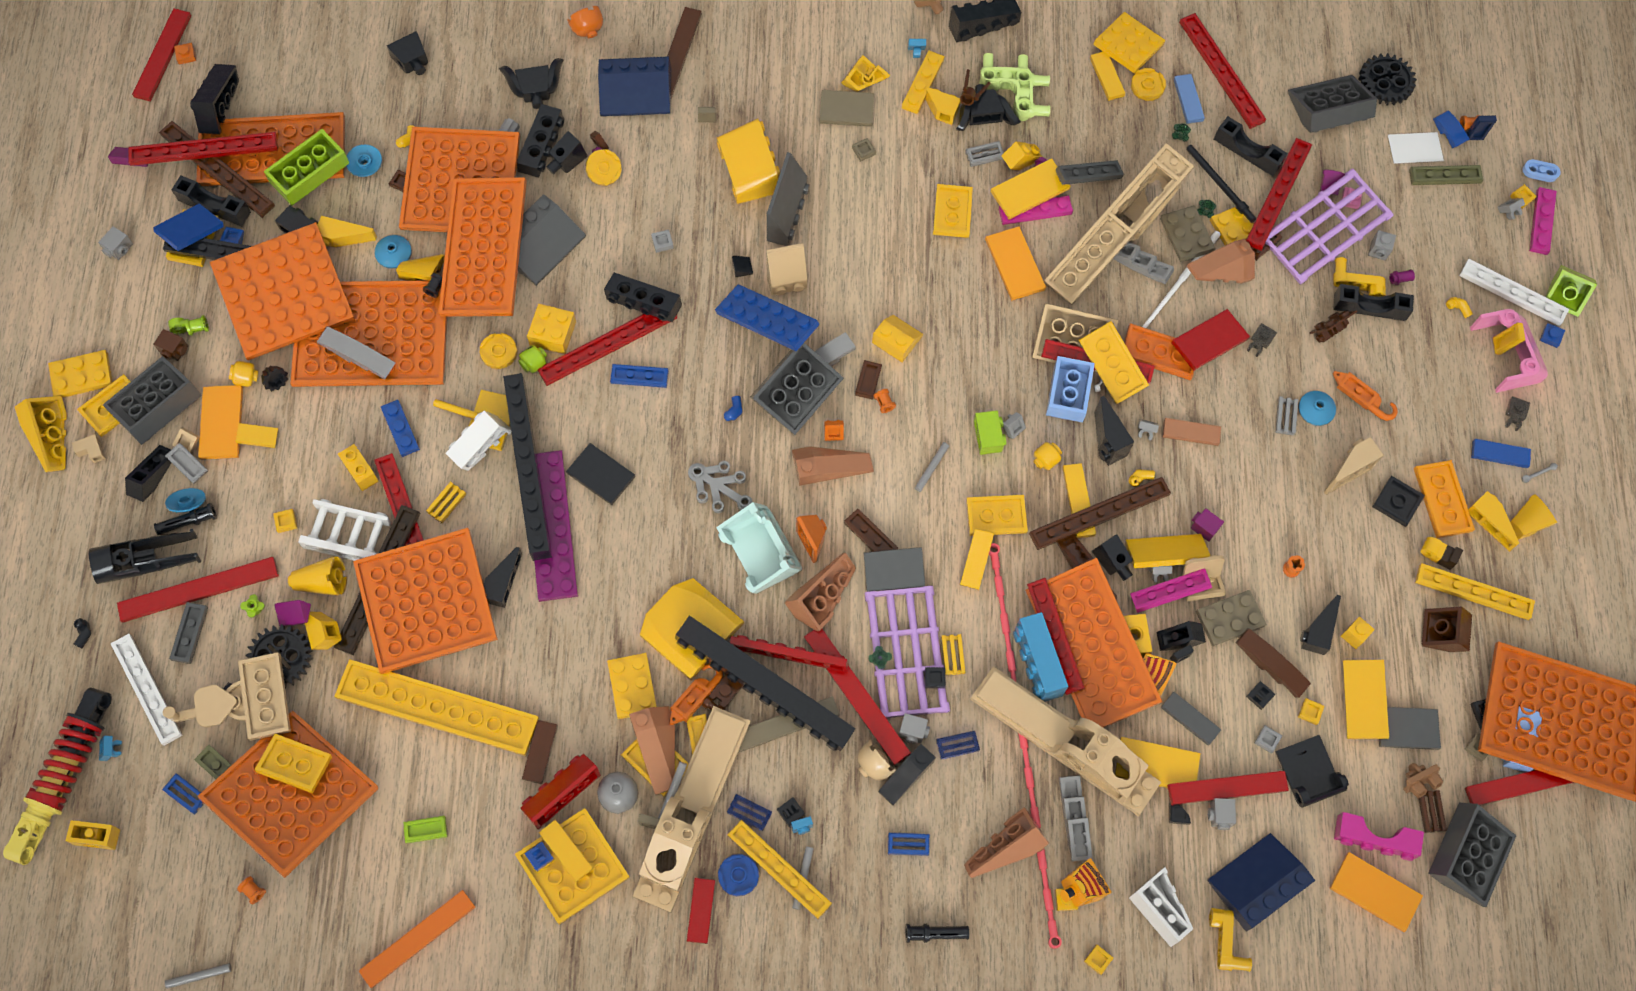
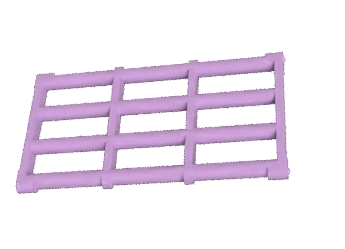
M1352 168L1345 173V176L1326 190L1320 191L1315 198L1296 212L1290 213L1289 217L1272 228L1265 244L1270 247V250L1293 275L1295 280L1302 284L1308 280L1309 276L1328 262L1335 260L1336 256L1355 242L1361 241L1363 236L1382 222L1388 221L1394 215ZM1353 178L1359 187L1334 204L1328 196ZM1365 192L1372 200L1346 218L1340 209ZM1323 200L1329 209L1306 225L1300 217ZM1377 205L1383 214L1358 231L1351 223ZM1335 214L1341 222L1318 238L1312 230ZM1296 221L1302 229L1276 247L1270 239ZM1347 227L1353 236L1330 252L1324 243ZM1307 234L1313 243L1288 261L1282 252ZM1319 248L1325 256L1299 274L1293 266Z
M933 586L865 592L871 629L869 635L872 639L876 670L874 676L877 678L880 710L886 719L902 717L905 713L923 715L950 712L946 689L937 688L940 707L928 708L923 673L925 672V667H944L940 652L939 627H937ZM915 593H925L929 621L928 628L917 627L913 597ZM894 595H906L910 629L898 630ZM886 596L890 631L879 632L874 597ZM930 633L934 665L932 666L922 665L918 634ZM911 635L915 667L903 668L899 636ZM891 637L895 669L883 670L880 638ZM916 673L920 709L908 710L904 674ZM896 675L900 711H888L884 676Z

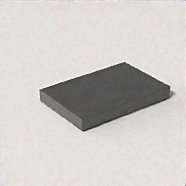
M922 547L863 552L867 592L925 586Z
M1387 707L1389 739H1379V747L1441 749L1438 709Z

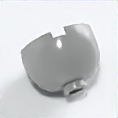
M609 773L599 783L597 790L598 800L602 807L610 813L620 814L630 810L637 802V784L626 773Z

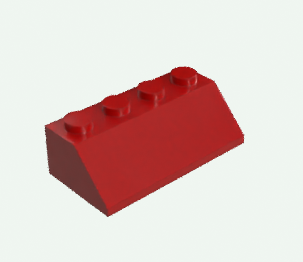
M584 753L581 756H575L565 770L560 769L550 783L546 782L541 785L536 795L533 797L529 796L522 802L523 806L520 809L538 830L601 776L598 767Z

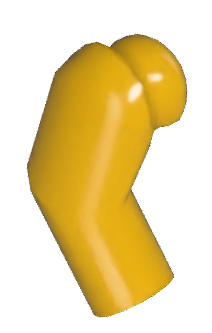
M407 126V133L396 139L397 147L405 148L410 146L412 127L415 126Z
M1451 297L1446 301L1447 308L1460 309L1464 318L1473 314L1467 301L1464 299Z
M1138 469L1129 477V484L1136 487L1144 479L1154 480L1155 471Z

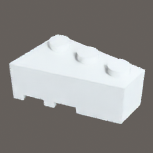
M486 411L480 412L474 418V422L462 431L461 437L450 444L446 454L461 469L469 471L486 456L485 451L491 445L496 447L500 443L498 441L499 438L505 433L511 434V428L498 416Z
M1164 867L1131 895L1129 899L1167 944L1172 947L1191 932L1193 927L1183 905L1180 904L1175 894V887L1171 885L1167 876L1168 872Z

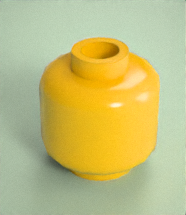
M236 361L234 365L231 364L229 379L232 380L234 385L250 387L253 381L257 382L258 370H255L253 363Z
M1045 442L1034 451L1035 460L1033 462L1039 469L1051 470L1061 461L1062 451L1055 443Z

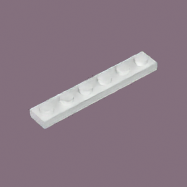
M1471 259L1467 260L1459 275L1558 326L1563 323L1568 313V308Z
M127 634L112 642L111 646L160 743L165 746L183 736L176 722L163 716V709L167 707V704L133 637Z

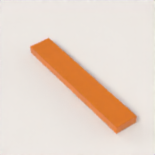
M463 890L362 967L359 973L369 987L373 988L476 908Z

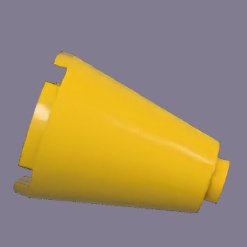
M332 556L292 571L288 576V584L295 591L338 596L345 592L347 577H343V571L346 570L345 565L340 557Z

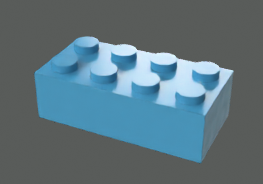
M1043 613L1020 618L1015 631H1013L1015 642H1019L1021 650H1019L1022 661L1026 662L1028 667L1026 668V674L1029 680L1032 679L1034 685L1032 687L1033 694L1044 702L1062 697L1068 688V684Z

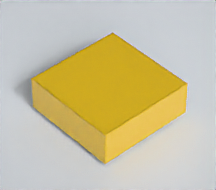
M1525 184L1510 195L1512 199L1523 198L1525 205L1521 207L1522 209L1537 197Z
M293 509L273 513L278 533L297 529Z
M1305 698L1298 718L1317 725L1320 721L1324 705Z
M1095 945L1084 962L1101 975L1114 957L1099 945Z

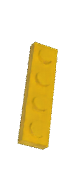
M928 50L902 103V109L915 114L919 113L926 98L927 88H931L945 56Z

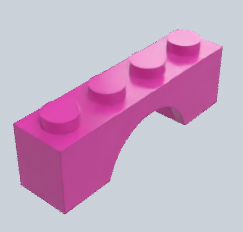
M1346 812L1337 815L1334 839L1339 840L1343 845L1352 846L1355 844L1359 845L1363 850L1372 851L1375 849L1381 851L1380 853L1383 855L1393 856L1395 854L1401 856V859L1413 861V859L1421 856L1424 837L1423 831L1403 827L1397 830L1392 838H1381L1374 835L1367 828L1364 817Z

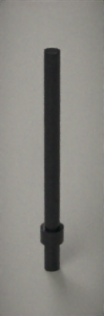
M1189 145L1186 150L1236 205L1238 212L1244 214L1251 223L1254 222L1256 217L1249 210V206L1245 201H1241L1193 145Z

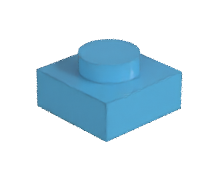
M811 816L791 822L793 834L798 832V835L810 832V828H813Z

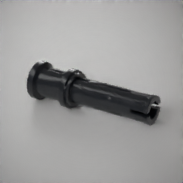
M208 503L207 506L191 510L187 514L155 523L154 529L157 535H161L187 525H200L203 521L217 519L216 511L212 503Z
M927 923L923 924V926H910V924H906L905 939L906 943H910V941H923L927 943L930 939L969 940V926L930 927Z

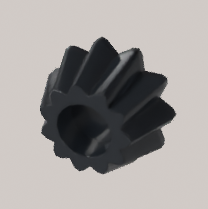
M270 365L269 368L266 367L262 371V384L266 390L270 389L271 392L275 389L279 390L281 386H285V381L288 380L286 377L288 372L284 371L281 367Z

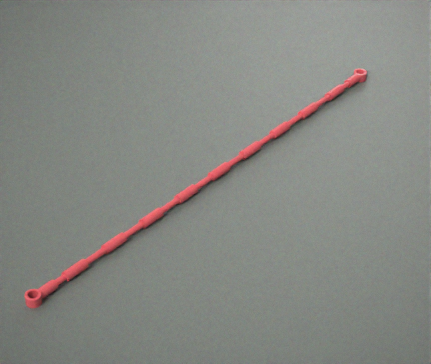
M992 543L990 549L996 548L997 552L990 550L989 555L991 556L992 568L995 571L994 581L1000 603L1002 632L1005 635L1008 671L1011 674V679L1017 682L1014 652L1011 648L1009 636L1011 632L1003 597L1005 596L1003 581L999 572L1000 562L998 554L1000 547L998 544ZM1018 733L1025 764L1026 787L1029 790L1030 813L1036 824L1041 828L1033 789L1035 785L1032 767H1030L1027 748H1029L1028 741ZM1045 849L1037 852L1039 870L1042 873L1045 909L1048 912L1049 921H1047L1050 935L1048 945L1052 949H1057L1061 946L1062 940L1058 936L1056 920L1053 917V900L1051 889H1049L1047 862ZM1053 938L1058 940L1057 946L1051 943Z

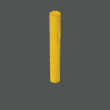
M437 399L433 402L435 407L474 419L479 414Z

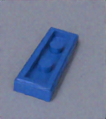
M612 364L610 382L611 384L667 388L669 370L668 368Z
M1474 439L1472 442L1471 458L1529 468L1531 449Z

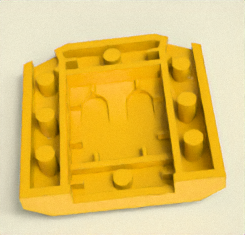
M694 578L673 585L646 613L640 632L641 638L691 681L702 670L707 660L698 659L693 655L691 649L688 647L684 649L676 643L675 635L690 615L725 640L733 636L744 624L740 617Z

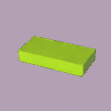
M445 816L403 822L406 844L448 837Z

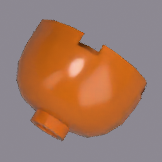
M592 6L593 10H588V8L579 10L570 16L571 20L567 19L569 26L577 36L590 39L598 35L597 32L603 25V16L599 6Z

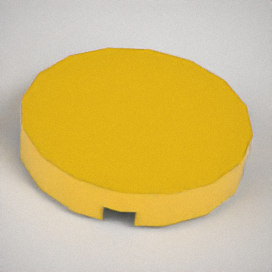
M1152 68L1138 70L1131 80L1132 92L1139 99L1145 101L1158 99L1163 95L1166 88L1164 76Z
M603 149L594 151L588 157L585 170L592 182L607 186L613 184L619 178L622 167L619 157L614 152Z
M505 333L490 334L484 338L480 345L482 361L485 365L494 369H502L511 365L516 359L518 352L515 341Z

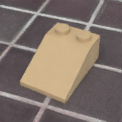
M803 243L767 250V280L771 295H783L786 292H800L807 289Z
M1371 437L1363 440V438L1359 439L1353 444L1354 447L1347 451L1348 455L1324 491L1326 495L1372 470L1384 455Z

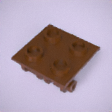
M1346 310L1340 314L1336 312L1328 317V321L1316 324L1314 326L1315 329L1309 333H1316V340L1319 343L1325 342L1347 328L1349 324L1347 318L1357 313V310L1351 312Z

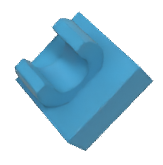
M909 39L908 50H913V58H920L921 50L926 48V39Z
M103 736L99 741V761H108L111 757H119L121 752L114 751L113 746H120L122 741L115 740L112 742L113 736Z

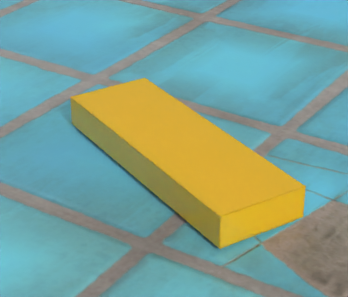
M1104 52L1092 54L1090 60L1108 101L1124 97L1125 91L1109 55Z
M975 529L960 583L961 586L979 590L994 536L993 533Z
M556 820L539 832L576 882L593 870L592 866Z

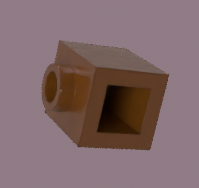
M165 329L161 331L153 343L163 357L169 360L173 358L177 361L186 353L188 347L182 337Z

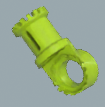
M205 315L193 320L177 317L168 321L169 331L174 334L176 333V335H178L177 333L183 334L188 332L191 336L195 332L203 330L207 332L209 331V326H207L208 323Z

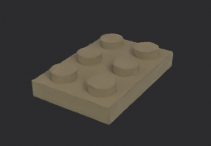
M1195 205L1161 215L1160 220L1180 262L1215 251V246Z
M1250 590L1197 609L1196 611L1212 647L1241 636L1247 628L1255 631L1267 625Z

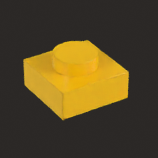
M1055 889L1057 911L1079 909L1074 906L1071 900L1065 902L1061 898L1060 892L1063 889Z

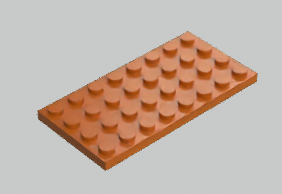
M344 112L225 119L224 123L219 125L222 129L220 134L198 132V140L276 132L278 151L218 157L250 184L269 182L264 171L321 129L345 152ZM197 166L196 182L201 186L221 185ZM345 167L329 179L344 178Z
M525 177L453 179L438 311L441 317L513 316L527 183Z
M1095 558L1048 579L1050 591L1085 686L1084 690L1071 694L1081 718L1089 719L1105 728L1162 703L1163 701L1098 559ZM1026 589L1025 591L1032 604L1035 614H1037L1029 589Z

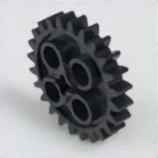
M1380 53L1378 58L1373 55L1372 59H1367L1359 72L1358 80L1379 100V104L1385 101L1386 106L1390 102L1395 105L1397 101L1401 104L1403 100H1407L1416 87L1415 82L1417 79L1413 78L1416 73L1411 72L1413 67H1407L1408 61L1402 63V57L1397 60L1395 54L1392 58L1389 56V53L1385 57Z
M281 624L279 630L273 625L272 631L265 628L264 635L257 633L259 639H252L255 645L247 647L252 652L245 656L249 659L263 656L265 653L272 654L273 652L268 648V645L271 644L291 666V669H287L282 663L285 689L288 682L294 686V679L296 678L301 681L299 675L301 673L307 675L304 668L311 667L307 662L313 659L309 655V653L313 652L311 647H308L310 642L305 640L306 636L300 634L299 629L293 631L290 625L285 629V626ZM280 640H285L282 646L277 647ZM297 653V658L290 661V656Z

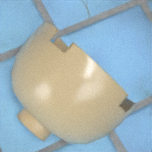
M870 739L858 753V762L861 766L858 769L865 778L870 776L874 780L886 779L897 768L896 766H890L891 760L877 743L873 746V740Z

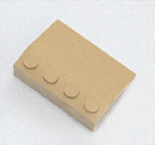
M1045 303L1032 358L1055 363L1056 360L1041 357L1045 339L1082 348L1078 341L1079 339L1110 321L1117 328L1118 320Z

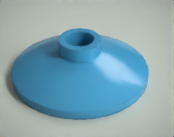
M358 145L347 154L349 164L346 165L347 169L355 176H370L381 167L382 156L374 146Z
M390 235L382 238L377 243L374 253L380 265L386 268H397L401 262L410 259L412 249L410 243L404 237Z
M1310 391L1301 398L1299 412L1306 422L1322 426L1333 420L1336 414V405L1328 394L1321 391Z
M182 489L168 496L165 505L172 512H189L201 506L206 496L200 489Z

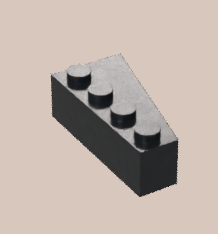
M984 0L980 1L977 5L965 3L964 7L953 5L951 7L948 27L956 43L967 41L970 38L983 36L991 31H998L1001 28L1016 25L1020 22L1022 12L1016 0H993L990 3Z
M214 64L194 98L191 99L190 107L194 112L199 133H221L222 129L219 125L224 123L226 119L224 115L225 109L229 110L230 97L234 96L239 83L236 65Z

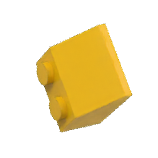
M891 315L884 319L875 330L872 343L900 362H903L922 338L923 333L895 315Z

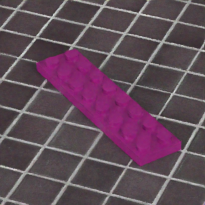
M562 450L536 453L552 558L534 561L538 600L542 602L578 597Z

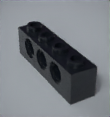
M541 104L518 157V172L538 178L541 172H544L546 159L550 157L549 152L552 149V145L558 139L559 128H562L565 118L562 115L561 109Z
M615 272L604 288L606 299L609 302L623 305L628 309L638 310L645 315L655 316L662 321L673 322L682 307L679 294Z

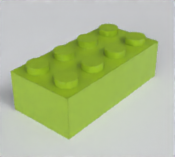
M321 129L267 168L264 173L269 183L293 206L348 165L349 161L339 145Z

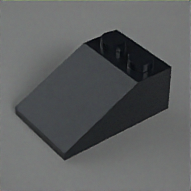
M1102 396L1094 413L1099 456L1109 466L1128 456L1134 440L1105 396Z

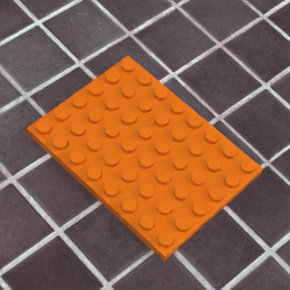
M429 281L340 282L355 320L332 329L359 341L395 362L385 380L370 370L366 371L353 362L349 363L317 343L322 333L295 342L293 345L290 381L292 387L444 385L447 316L441 317L438 314L441 289L438 292V297L433 298L423 291L424 286H427Z
M1498 641L1494 648L1478 751L1636 802V685ZM1519 706L1526 715H1532L1536 711L1539 712L1542 721L1536 728L1537 736L1529 734L1534 728L1531 719L1522 717L1517 721ZM1524 708L1531 709L1533 711L1527 712L1524 710ZM1520 721H1528L1530 730L1522 729Z

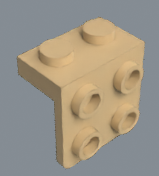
M1212 555L1206 558H1192L1185 562L1182 576L1205 568L1212 585L1210 589L1185 597L1186 601L1225 596L1226 591L1220 577L1225 561L1224 556Z

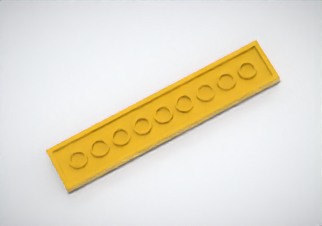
M350 659L334 696L336 699L524 756L527 754L537 721L539 720V716L397 673L387 672L380 674L377 667Z

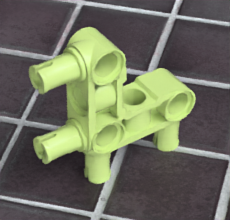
M985 53L983 55V67L980 70L979 83L986 85L990 82L991 84L986 90L994 89L998 91V89L1013 91L1015 93L1013 110L1020 121H1026L1034 116L1049 117L1050 105H1035L1033 103V86L1049 87L1050 75H1034L1028 68V56L1025 54L1018 56V68L993 67V54Z

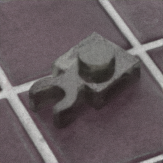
M1261 323L1252 336L1251 340L1254 342L1250 343L1247 351L1249 352L1251 348H1256L1258 352L1255 356L1258 357L1263 351V347L1265 349L1268 348L1277 332Z
M1513 396L1510 398L1505 414L1510 416L1505 423L1506 428L1511 423L1516 425L1515 431L1521 428L1522 421L1527 417L1530 402Z

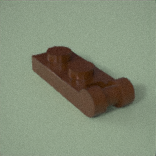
M725 675L711 694L704 700L702 706L705 709L709 708L711 711L713 706L725 710L743 685L738 681L736 683L730 681ZM716 698L721 701L719 705L713 702Z

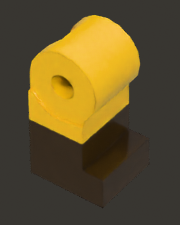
M1427 537L1420 552L1429 560L1451 570L1457 565L1463 549L1459 547L1453 548L1437 538Z

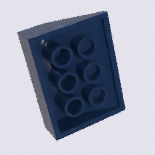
M669 56L599 59L600 116L671 114L672 68Z
M1270 833L1207 881L1227 908L1233 911L1234 917L1243 929L1248 931L1316 880L1306 867Z

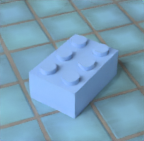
M1057 357L1046 416L1083 423L1087 413L1095 363Z

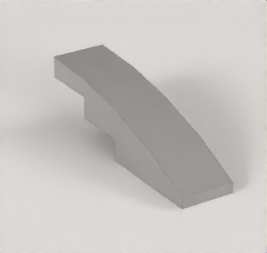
M1130 242L1114 257V260L1163 284L1167 283L1174 272V266L1157 261V256L1141 251L1140 246Z
M328 326L317 341V343L349 363L353 362L366 371L370 370L384 380L395 365V362L377 351Z
M845 332L814 352L830 366H833L839 362L840 358L854 351L856 346Z
M1080 775L1059 777L1071 860L1093 859L1089 823L1086 817L1084 796H1082Z

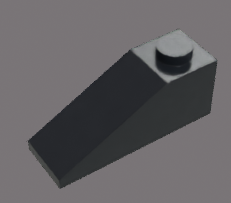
M159 445L125 477L127 496L144 502L155 491L171 465V462L165 457L171 449Z
M516 547L485 578L484 587L489 604L505 608L522 557L519 547Z
M1337 595L1306 630H1303L1300 641L1303 642L1301 649L1322 655L1330 651L1341 599L1340 595Z
M920 744L878 792L890 804L894 805L934 763L936 757Z

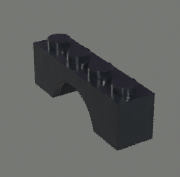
M1229 116L1219 126L1213 139L1271 176L1276 174L1288 154L1274 144L1262 146L1253 142L1245 134L1243 125Z
M180 175L171 189L178 201L192 207L200 203L213 215L241 227L251 213L245 201L231 195L224 198L212 194L198 182Z
M1340 284L1334 293L1333 310H1348L1349 312L1357 310L1356 314L1406 321L1413 312L1414 295L1395 292L1388 296L1375 297L1362 293L1358 286Z

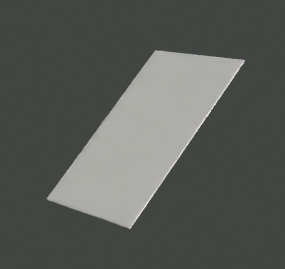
M1438 132L1388 135L1394 164L1444 161Z

